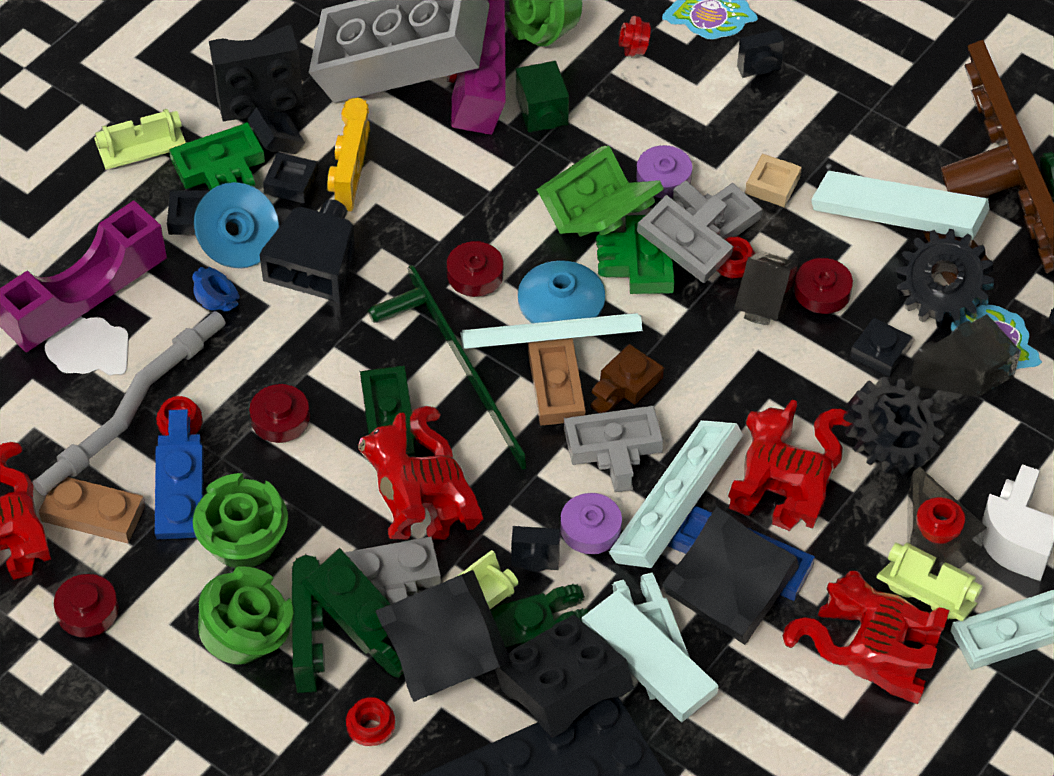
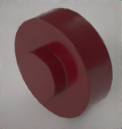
M471 241L457 246L447 258V279L451 287L457 292L472 297L484 296L495 291L502 283L504 276L503 257L494 246L485 242Z
M829 258L812 259L804 263L797 271L794 287L795 296L803 307L812 312L821 314L834 313L848 304L852 293L853 277L849 269L836 260Z
M287 384L267 386L256 393L250 403L249 412L252 428L264 440L275 443L288 442L303 434L309 425L308 400L304 393L294 386Z
M81 574L68 579L58 588L54 596V610L59 625L67 633L77 637H92L103 633L114 623L118 615L119 606L114 587L108 580L95 574Z

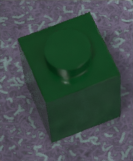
M556 60L516 68V98L528 132L568 125L569 95Z

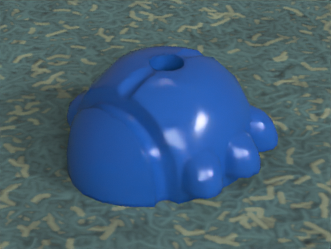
M200 267L198 271L193 273L194 296L204 308L212 311H230L238 306L237 300L240 298L238 291L224 274L211 267L207 269Z

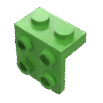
M602 146L537 188V191L560 234L578 233L579 236H584L591 232H599L600 235H605L616 230L623 224L622 217L631 211L632 213H637L655 203L653 196L661 192L664 187L660 180L628 183L610 146Z

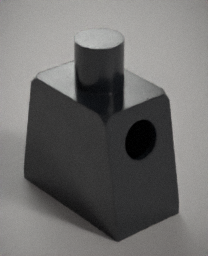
M333 199L326 200L319 212L304 207L294 208L259 254L263 281L340 303L355 251L353 223L345 219L348 213L347 208L341 202Z

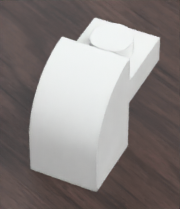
M1022 464L1016 481L1006 479L1000 497L989 494L981 524V539L988 554L1001 566L1041 581L1054 547V516L1028 507L1040 470Z

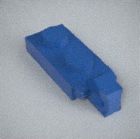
M188 409L169 410V435L158 436L155 462L156 539L197 538L193 529V516L199 501L204 496L203 445H201L200 434L190 435L191 419L188 417Z

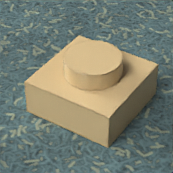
M762 153L746 182L745 194L785 207L800 179L802 167Z

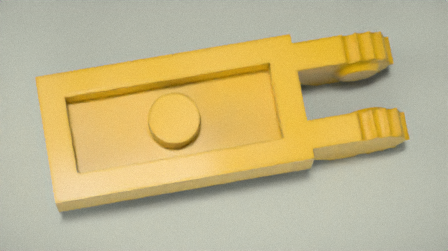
M359 97L348 99L343 104L344 108L342 109L341 116L345 126L343 128V135L337 136L335 145V160H338L337 167L330 166L328 174V192H334L335 200L341 202L347 208V211H353L370 132L368 103Z

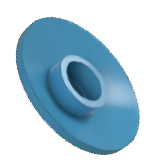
M237 182L221 184L210 190L199 202L194 216L195 235L203 251L215 262L230 268H247L258 264L262 248L279 228L277 213L270 200L255 187ZM227 222H233L237 225L238 234L236 236L227 232Z
M551 261L533 268L524 276L518 289V304L522 314L531 323L599 317L605 304V289L600 278L586 266L571 261Z

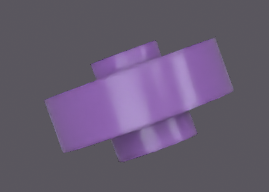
M659 145L651 147L644 151L638 159L637 182L660 180L664 189L653 197L664 198L667 195L673 198V189L685 180L691 183V159L684 151L673 146Z
M598 493L577 495L569 500L562 510V537L566 544L577 552L584 554L603 553L611 549L621 535V511L617 504L605 495Z

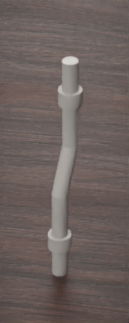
M214 311L193 329L186 328L173 338L172 346L135 375L113 417L79 445L71 444L57 456L58 462L33 481L35 489L45 496L69 475L75 477L88 467L91 457L128 428L150 385L182 359H191L204 348L203 343L225 326L226 323L222 315Z

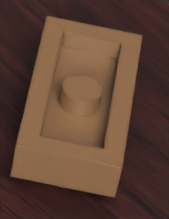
M573 338L528 342V355L540 426L564 423V418L584 416L585 405Z
M67 477L47 493L39 509L41 522L128 544L145 508V503L141 495Z

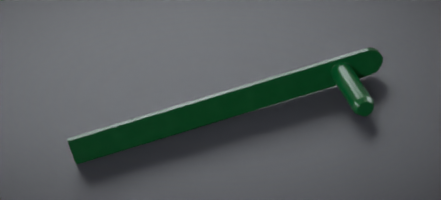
M413 265L408 266V273L415 289L372 306L368 310L371 321L373 323H380L425 303L521 469H526L525 454L415 267Z

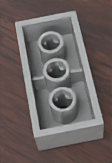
M355 0L324 8L321 11L309 74L329 98L336 103L477 69L480 65L489 2L487 0Z

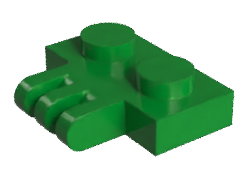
M248 122L169 149L171 162L185 189L206 183L209 190H212L222 183L237 182V178H241L244 184L254 187L255 180L249 167L265 162L264 151Z
M625 215V232H610L605 235L598 234L596 236L597 260L599 261L598 274L601 277H628L630 294L674 292L672 259L637 232L638 222L646 215Z

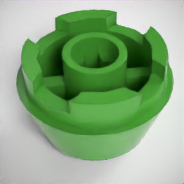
M509 0L510 12H505V20L510 31L518 40L526 39L538 46H548L578 24L582 14V0Z
M241 473L226 475L213 481L207 486V493L199 501L194 512L193 529L198 541L226 566L233 568L239 566L254 567L263 563L273 554L287 527L288 512L282 497L270 482L266 481L263 484L256 480L244 479Z
M239 566L235 568L233 573L219 575L204 586L199 599L198 631L203 645L216 658L231 664H246L275 651L286 641L293 618V605L290 597L285 601L281 593L271 584L274 578L270 574L257 568Z

